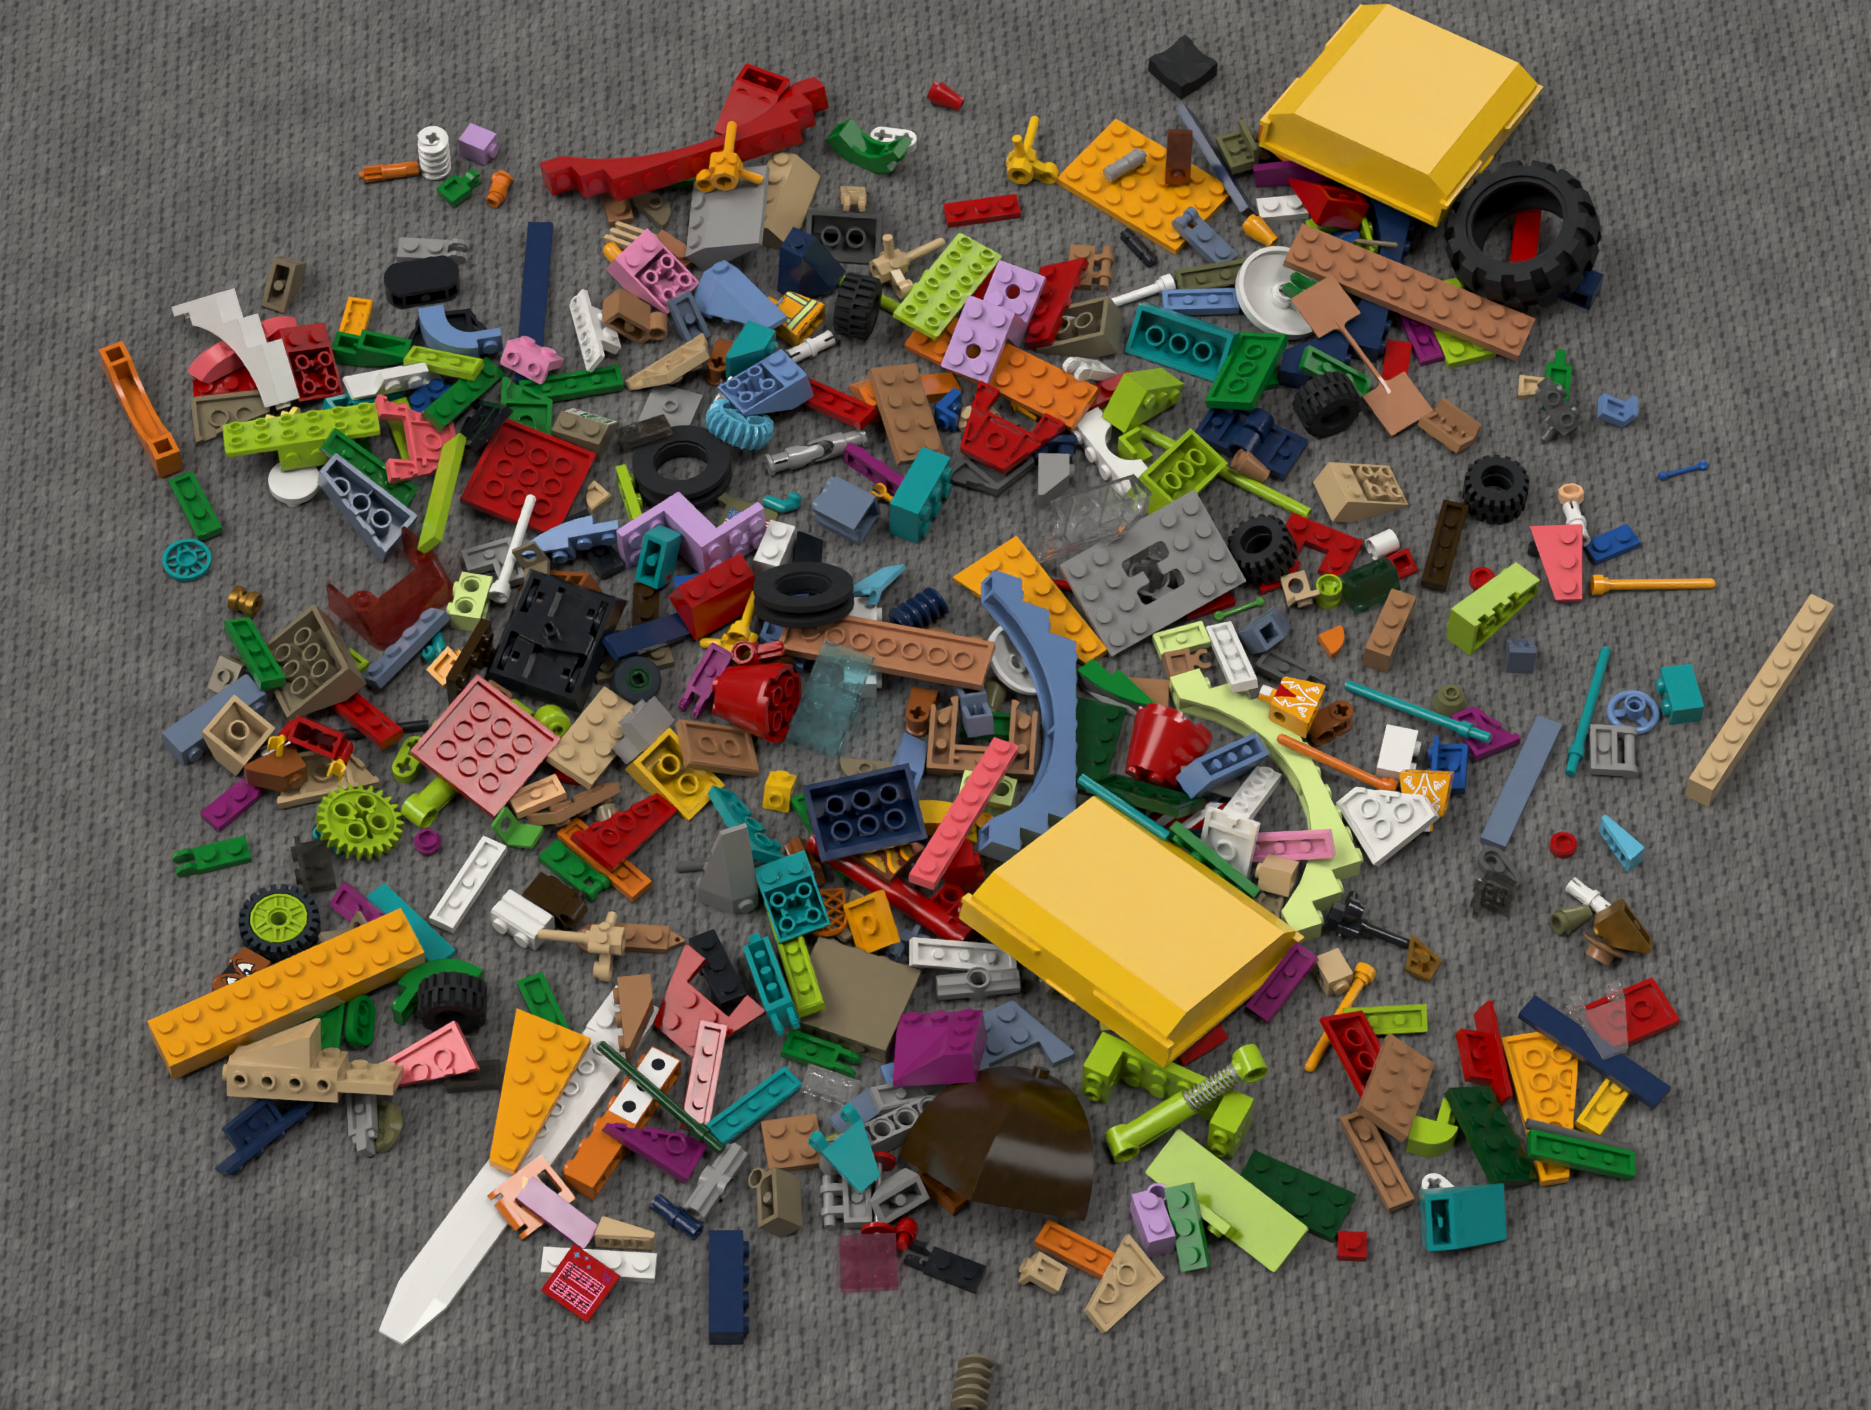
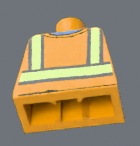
M791 291L787 292L779 301L770 296L767 297L787 316L788 321L773 330L776 331V335L792 347L802 344V341L809 338L825 320V304Z

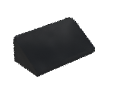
M797 531L795 562L822 563L823 540Z

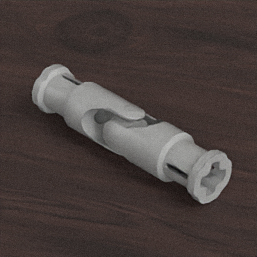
M856 428L854 431L843 434L842 432H837L812 440L807 444L809 446L794 445L785 448L783 452L777 454H765L764 463L769 476L772 477L779 471L786 469L792 471L802 468L811 460L812 462H820L844 455V448L850 442L858 447L867 448L868 441L864 429L861 431ZM820 441H827L830 445L831 451L825 457H823L824 448L820 445Z

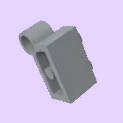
M655 696L647 702L641 699L631 708L633 713L628 712L618 721L621 725L618 729L625 737L618 741L612 749L625 764H628L648 748L675 721Z

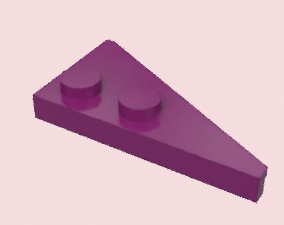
M607 1122L601 1130L683 1184L690 1177L707 1147V1144L704 1142L700 1143L694 1137L685 1136V1133L682 1132L670 1133L666 1130L643 1127L642 1129L629 1128L627 1124L617 1122L614 1124Z

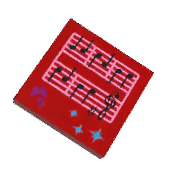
M573 1244L542 1287L541 1292L588 1324L621 1276L576 1244Z

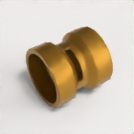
M236 585L229 595L227 607L235 612L241 610L245 616L254 618L261 609L263 595L256 591L247 592L245 587Z

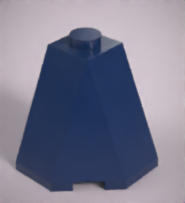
M793 226L780 247L777 291L784 295L791 291L808 298L822 293L823 295L833 293L846 271L814 236Z

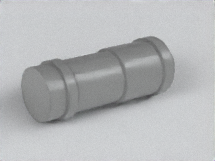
M1135 148L1118 161L1108 165L1103 169L1105 178L1111 182L1128 171H1132L1138 166L1145 164L1146 152Z

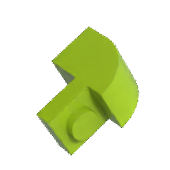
M1446 1098L1442 1100L1437 1121L1415 1116L1408 1137L1406 1152L1424 1157H1437L1445 1154L1453 1147L1458 1127L1454 1126L1456 1117Z

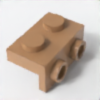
M1445 398L1439 400L1435 411L1422 416L1418 423V426L1425 430L1427 435L1436 438L1448 450L1455 453L1471 447L1482 427L1478 421Z

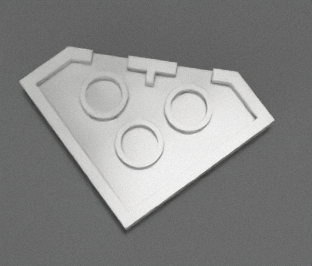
M1355 787L1336 802V805L1339 806L1341 813L1371 862L1377 867L1440 818L1429 799L1420 794H1404L1396 791Z

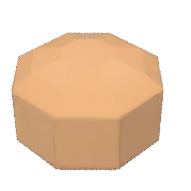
M1564 484L1558 489V499L1563 505L1566 502H1570V506H1573L1572 501L1581 504L1584 501V491L1577 484Z

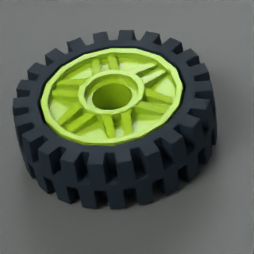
M276 884L270 885V891L263 887L259 889L260 895L254 892L250 895V901L246 899L243 903V908L239 912L240 918H238L239 932L243 945L271 961V964H273L274 960H277L278 963L312 948L313 944H317L319 940L318 935L321 932L318 907L311 895L308 897L307 892L303 889L299 892L298 887L292 885L289 890L287 884H281L280 889H277Z

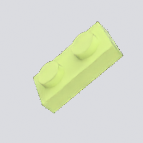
M1202 621L1152 634V641L1160 660H1162L1161 655L1164 652L1189 648L1190 652H1194L1199 649L1209 648L1211 645V640Z

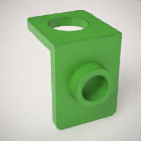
M502 807L491 825L504 845L526 849L534 848L545 830L543 826L519 823L508 807ZM507 817L509 827L506 832H503L501 822Z

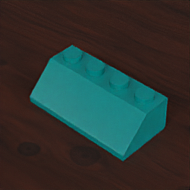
M1143 302L1138 305L1124 352L1214 382L1239 332Z

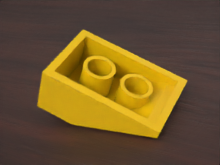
M670 727L625 768L642 788L652 795L660 794L678 809L677 814L687 821L710 800L708 792L712 786L719 788L725 786L713 772L685 768L679 738Z

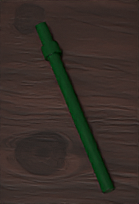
M602 1041L597 1046V1050L692 1131V1136L696 1140L707 1144L718 1155L725 1150L726 1146L711 1134L710 1128L704 1123H698L610 1045Z

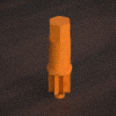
M417 161L366 166L363 167V171L358 173L359 179H364L365 183L417 176L419 175Z

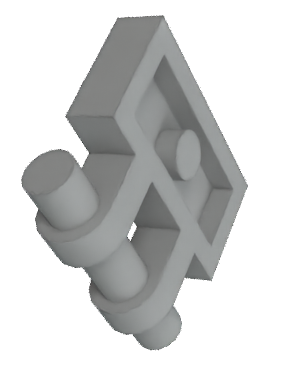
M832 1175L822 1177V1185L820 1186V1196L823 1198L821 1219L824 1220V1228L826 1230L835 1229V1220L837 1218H844V1228H862L865 1224L872 1222L871 1185L859 1195L843 1177L842 1183H834ZM836 1196H843V1205L835 1206L834 1198Z

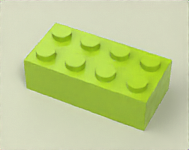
M1190 428L1138 477L1126 493L1150 515L1193 490L1197 494L1201 493L1228 463Z

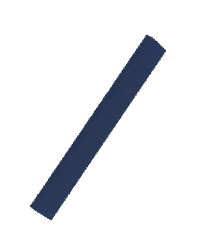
M528 222L518 338L521 336L530 337L535 340V344L544 347L553 222ZM515 372V384L519 385V381L529 379Z

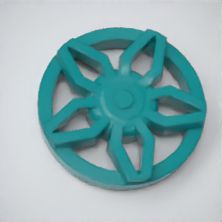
M181 539L166 548L163 553L162 563L169 577L178 582H190L208 573L212 564V557L209 548L203 542L196 539ZM187 545L196 546L198 549L191 550ZM175 549H177V555L169 557V555ZM207 556V562L204 565L202 560ZM199 566L201 570L195 569V567ZM170 568L176 569V573L170 570ZM184 570L185 573L183 575H180V572Z

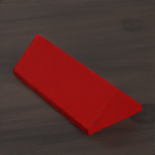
M1362 1010L1321 1017L1319 1021L1361 1099L1381 1044Z

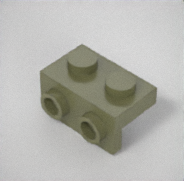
M1243 119L1238 120L1239 131L1216 137V145L1231 175L1253 169V165L1260 164L1259 157L1262 156L1259 142L1254 141L1252 128L1247 127Z

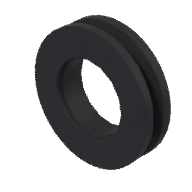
M679 425L661 429L640 443L632 459L636 489L640 496L653 506L658 505L679 491L696 509L702 508L722 496L732 478L730 453L727 444L721 439H716L715 435L711 434L708 429L699 426ZM691 456L701 459L707 464L704 471L686 480H672L664 478L657 473L662 464L676 457Z
M795 562L779 565L766 570L755 579L753 584L755 596L754 609L761 619L777 626L812 628L828 625L843 619L853 610V578L844 569L826 563ZM804 592L818 593V595L809 597L788 596Z

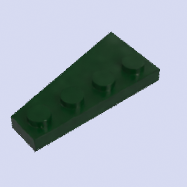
M1077 697L1076 788L1078 794L1093 797L1096 795L1087 793L1086 788L1077 783L1082 774H1085L1092 780L1109 775L1125 719L1126 708Z

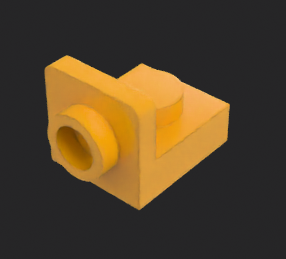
M448 646L426 669L445 688H447L446 676L462 651L460 649L454 651Z

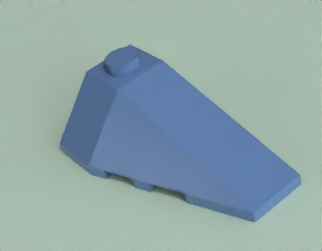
M725 260L714 264L713 267L704 271L693 296L701 315L706 318L712 319L714 316L723 318V322L731 323L732 321L743 323V326L749 320L770 329H774L788 321L787 316L738 268Z

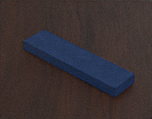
M677 612L607 635L602 640V643L614 661L618 662L693 636Z

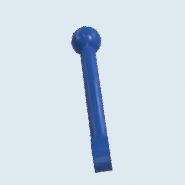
M1702 460L1698 462V465L1670 472L1661 471L1658 474V478L1661 481H1665L1671 476L1695 470L1705 471L1708 463Z

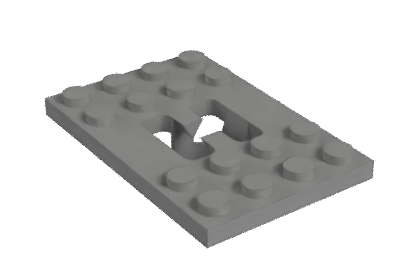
M1195 490L1125 528L1128 531L1120 535V537L1100 542L1059 565L1061 572L1098 638L1107 648L1109 657L1114 656L1246 581ZM1157 542L1162 543L1168 553L1167 558L1163 560L1156 555H1149V547ZM1130 558V565L1125 573L1122 568V562ZM1142 560H1152L1157 563L1158 571L1164 575L1160 590L1155 589L1154 593L1139 590V588L1150 582L1144 571L1132 577V570L1137 562L1141 563ZM1171 570H1177L1183 579L1182 586L1175 590L1167 587L1170 581ZM1141 596V598H1151L1154 601L1150 604L1145 605L1141 602L1139 597Z

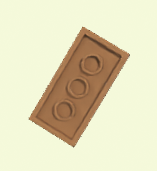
M916 363L871 368L867 373L896 465L913 464L922 447L945 455Z
M1389 1033L1383 1040L1356 1112L1400 1142H1403L1408 1137L1435 1063Z

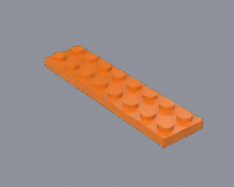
M955 317L937 340L914 330L904 344L906 350L941 367L959 319ZM1007 342L989 384L1000 390V397L1041 417L1047 413L1065 422V429L1071 432L1074 431L1100 394L1098 387L1084 380L1078 381L1074 378V375ZM977 345L971 346L968 349V357L972 359L977 358L981 352L980 347ZM952 372V373H954V374H956V375H958V376H960V377H962V378H964V379H966V380H968V381H970V382H972V383L978 385V382H979V381H976V380H974V379H971V378H968V377H966V376L960 375V374H958V373Z

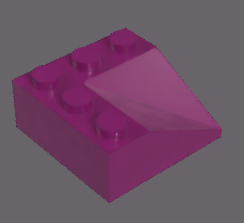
M963 1009L951 1012L938 1010L933 1013L909 1012L901 1014L896 1032L893 1087L976 1082L987 1041L983 1010Z

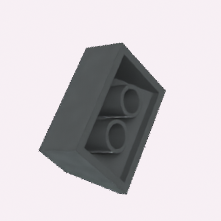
M809 207L807 209L806 233L814 236L838 262L869 264L870 261L880 256L884 211L865 210V212H859V210L849 209V212L838 208Z

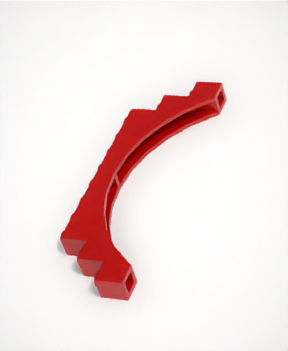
M816 77L792 83L784 96L768 111L749 123L738 127L736 130L734 153H737L741 162L802 144L801 130L816 126L814 113L829 109L825 86ZM726 134L691 146L645 156L603 159L560 156L539 164L544 185L552 195L577 188L586 199L609 191L618 202L694 178L701 170L709 169L711 153L724 151Z

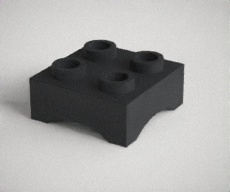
M1183 35L1170 48L1149 58L1148 71L1179 99H1182L1217 76L1218 62L1203 54L1188 36Z

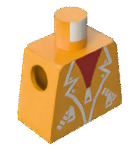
M1283 677L1278 689L1263 684L1258 700L1271 704L1268 718L1272 722L1302 738H1306L1323 701L1326 685Z
M1403 769L1400 771L1399 777L1402 793L1426 796L1439 817H1443L1447 812L1454 771ZM1433 824L1425 829L1424 832L1433 831Z

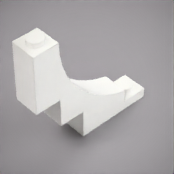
M235 288L172 307L174 317L184 314L185 319H191L193 326L201 327L214 333L235 351L250 372L265 408L275 405L276 410L291 406V400L299 398L282 339L267 343L258 313L243 317Z

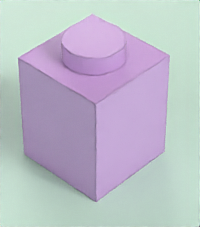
M470 123L458 139L460 155L485 166L491 158L494 159L499 150L497 134Z

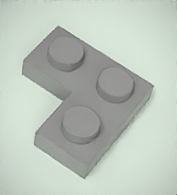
M511 536L461 550V556L467 572L480 574L494 570L497 580H499L512 541ZM517 559L509 580L510 587L524 583V572Z

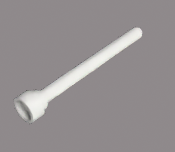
M1166 274L1160 276L1159 280L1155 281V284L1111 299L1119 307L1157 293L1162 295V290H1176L1172 276ZM1062 316V318L1066 317L1069 320L1075 319L1072 316Z
M532 494L527 495L499 580H496L491 585L488 593L489 598L498 603L508 602L511 594L509 580L516 562L512 549L520 547L536 502V498Z

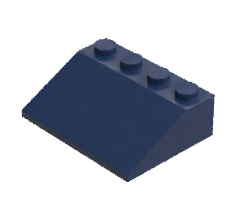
M909 763L803 786V799L821 863L928 840Z

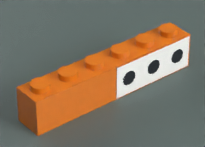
M652 1046L647 1054L643 1053L640 1056L636 1069L667 1095L681 1075V1060ZM628 1076L624 1079L622 1090L618 1096L614 1095L610 1099L604 1116L598 1117L595 1121L592 1133L588 1139L584 1138L579 1144L578 1153L574 1159H569L563 1168L565 1185L593 1201L629 1150V1148L602 1132L601 1130L607 1122L611 1124L617 1122L627 1124L629 1128L642 1129L660 1105Z

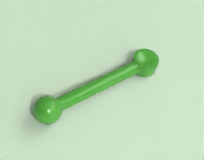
M1257 597L1253 602L1226 612L1217 611L1214 613V619L1217 622H1221L1224 620V617L1254 606L1262 607L1265 600L1263 597Z

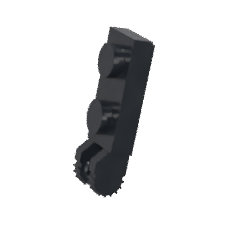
M918 1239L913 1241L910 1246L911 1249L929 1258L926 1262L921 1257L906 1254L903 1260L905 1265L922 1271L924 1275L976 1294L987 1271V1266L934 1246L933 1248L924 1241L922 1242Z

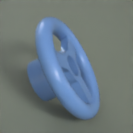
M1622 691L1613 696L1607 705L1609 722L1616 726H1626L1618 719L1628 718L1635 720L1641 726L1635 727L1637 735L1648 733L1659 721L1660 712L1657 703L1652 697L1641 691ZM1625 699L1623 709L1615 710L1616 705ZM1646 704L1652 712L1649 722L1643 717Z

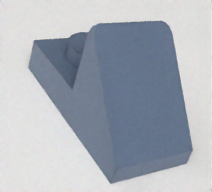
M686 290L666 301L674 319L669 324L685 343L701 333L704 334L705 338L711 336L690 290Z

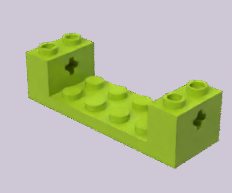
M1102 1032L1083 1065L1081 1093L1093 1102L1100 1101L1107 1104L1120 1079H1123L1132 1087L1139 1086L1148 1090L1156 1098L1168 1099L1181 1090L1189 1092V1088L1193 1090V1086L1198 1087V1083L1206 1082L1207 1077L1173 1062L1163 1068L1130 1043ZM1229 1088L1228 1091L1225 1090V1093H1221L1220 1096L1217 1095L1216 1099L1208 1100V1104L1204 1103V1106H1200L1197 1109V1113L1202 1118L1210 1121L1207 1150H1210L1214 1156L1230 1160L1234 1158L1251 1127L1254 1098Z

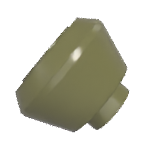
M1447 684L1442 686L1433 695L1432 707L1436 713L1450 718L1451 715L1466 710L1468 700L1460 687Z

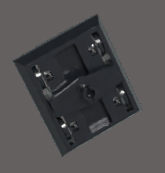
M529 569L484 679L487 682L493 680L511 691L581 713L607 652L602 640L605 636L615 633L627 601ZM591 631L593 632L594 637H596L595 640H594L593 636L590 635V632H591Z

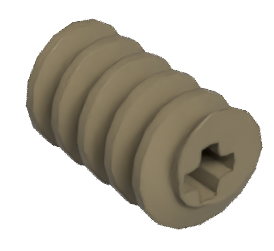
M971 1354L965 1355L958 1360L957 1379L954 1381L953 1400L950 1403L951 1410H984L987 1408L985 1399L989 1397V1392L986 1389L991 1386V1382L988 1379L993 1375L991 1368L994 1367L993 1359L984 1355Z

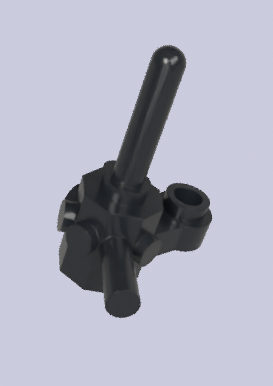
M1351 891L1348 893L1346 904L1333 901L1324 927L1336 931V936L1346 939L1347 936L1356 939L1358 934L1363 935L1365 933L1401 948H1409L1410 940L1408 938L1368 923L1367 919H1364L1365 905L1361 904V900H1358L1359 895L1357 892Z

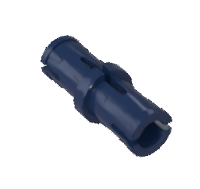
M660 1193L652 1199L649 1208L662 1216L670 1227H676L691 1240H696L702 1233L704 1225L690 1217L682 1206L677 1207Z

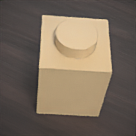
M1268 854L1263 863L1259 862L1256 868L1255 878L1259 879L1258 888L1289 897L1296 886L1299 862Z
M1339 948L1317 956L1319 961L1312 968V972L1326 996L1340 995L1348 991L1352 985L1353 972Z

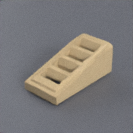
M602 1217L595 1232V1246L655 1250L656 1236L653 1231L608 1217Z

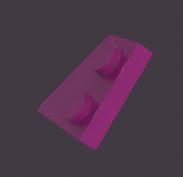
M1475 706L1455 713L1450 717L1459 722L1463 720L1474 724L1475 728L1492 734L1490 743H1485L1472 737L1467 739L1459 736L1464 744H1468L1469 753L1474 761L1520 744L1521 737L1515 732L1512 735L1501 728L1502 724L1494 718L1487 717L1483 711Z

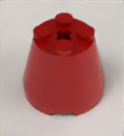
M786 663L729 666L722 672L721 676H716L713 680L712 689L715 692L712 714L764 741L780 743L792 731V726L789 724L794 710L800 709L802 695L800 674L794 672L793 665Z
M1148 703L1146 708L1139 706L1134 718L1125 773L1133 779L1175 790L1180 784L1176 776L1181 773V766H1188L1195 759L1202 757L1207 752L1213 737L1209 730L1201 723H1197L1196 726L1193 725L1190 720L1182 717L1183 713L1178 710L1155 703Z

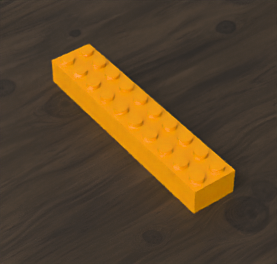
M399 908L147 1021L149 1032L174 1080L234 1053L238 1045L247 1046L272 1036L277 1032L286 1030L293 1025H297L313 1016L346 1003L357 996L366 994L403 977L411 969L425 963V953L402 909Z

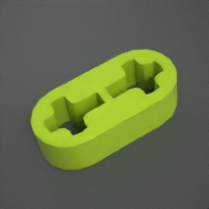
M412 736L403 742L392 765L393 777L397 782L410 783L416 778L422 764L409 753L410 749L415 746L421 737ZM408 763L409 771H405L404 774L400 773V770H404Z

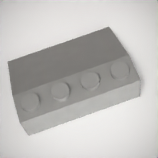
M767 165L743 168L744 170L763 175L761 185L739 178L735 189L723 191L715 188L711 192H702L696 188V179H694L685 257L702 271L708 270L718 262L723 260L729 262L762 246L770 168Z

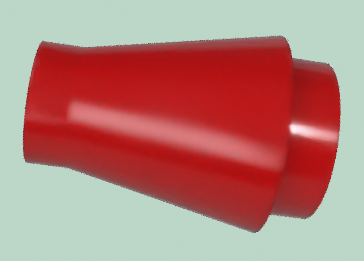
M937 81L933 83L927 95V99L931 100V104L954 109L958 112L965 101V98L961 97L945 83Z

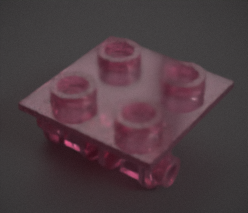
M896 1233L839 1235L841 1293L898 1290Z

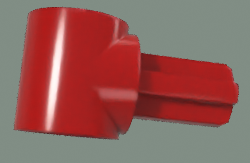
M743 640L734 644L731 650V656L739 666L762 664L763 660L780 657L785 654L784 644L780 640L760 645L757 641L748 642ZM746 651H751L750 657L742 660V655Z

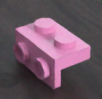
M521 336L520 338L507 341L500 363L538 384H543L548 371L561 368L564 358L556 355V351L549 347H541L535 344L534 339Z

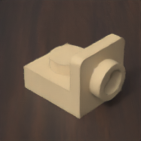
M1039 1251L1030 1258L1026 1257L1019 1268L1021 1276L1018 1283L1025 1285L1031 1281L1054 1295L1059 1292L1068 1268Z

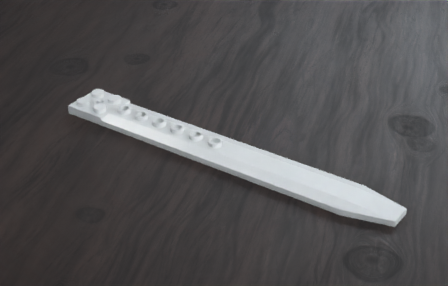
M613 990L586 1025L582 1035L591 1038V1045L519 1170L540 1154L552 1167L621 1073L617 1066L597 1050V1046L602 1041H605L625 1058V1052H619L618 1036L623 1035L622 1028H617L615 1012L620 1011V1004L614 1005ZM654 1005V1012L636 1051L655 1026L653 1023L659 1008ZM489 1160L400 1278L380 1326L379 1333L404 1346L448 1309L509 1225L494 1207V1204L503 1198L501 1194L491 1201L487 1196L513 1175L491 1167ZM543 1171L538 1176L539 1179L542 1180L546 1174Z

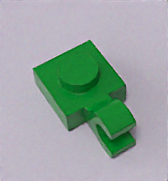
M474 168L470 169L461 178L454 174L436 188L437 194L454 208L472 195V189L481 184V181L478 179L480 174Z

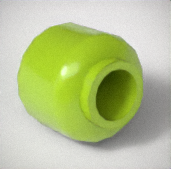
M556 705L542 706L533 716L560 738L571 727L569 717Z

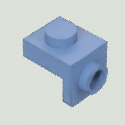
M1605 393L1598 398L1597 418L1620 428H1625L1638 416L1637 396L1632 395L1626 402Z

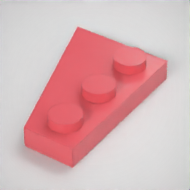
M1582 524L1530 526L1556 602H1583Z
M455 1021L450 1022L385 1060L394 1062L396 1065H404V1076L398 1087L480 1070L459 1024Z

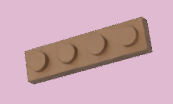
M1357 1112L1340 1117V1125L1388 1214L1414 1204L1415 1198L1375 1124Z

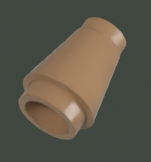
M1240 449L1230 464L1235 473L1263 483L1270 473V470L1248 450Z

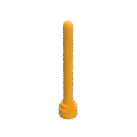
M1591 575L1590 579L1592 595H1603L1608 593L1609 590L1712 589L1716 586V582L1712 578L1609 580L1608 577L1603 575Z
M1359 962L1353 970V983L1334 1015L1343 1014V1008L1352 1007L1361 989L1373 982L1377 972L1372 966L1363 962ZM1325 1031L1304 1066L1305 1071L1308 1073H1312L1316 1069L1331 1043Z

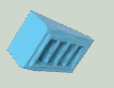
M1602 816L1599 832L1624 869L1629 873L1642 862L1645 848L1609 816Z

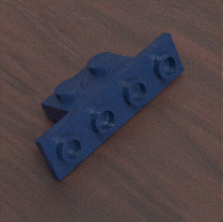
M259 1098L221 1128L236 1151L215 1167L216 1171L225 1175L238 1173L243 1169L244 1163L247 1160L263 1153L268 1143L284 1136L289 1126L305 1119L308 1115L307 1112L314 1107L312 1102L298 1100L281 1114L271 1099Z

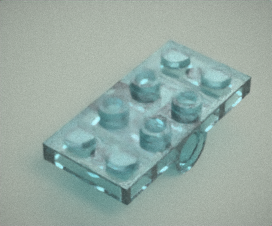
M824 639L786 738L837 757L850 721L855 719L862 700L861 693L875 658Z

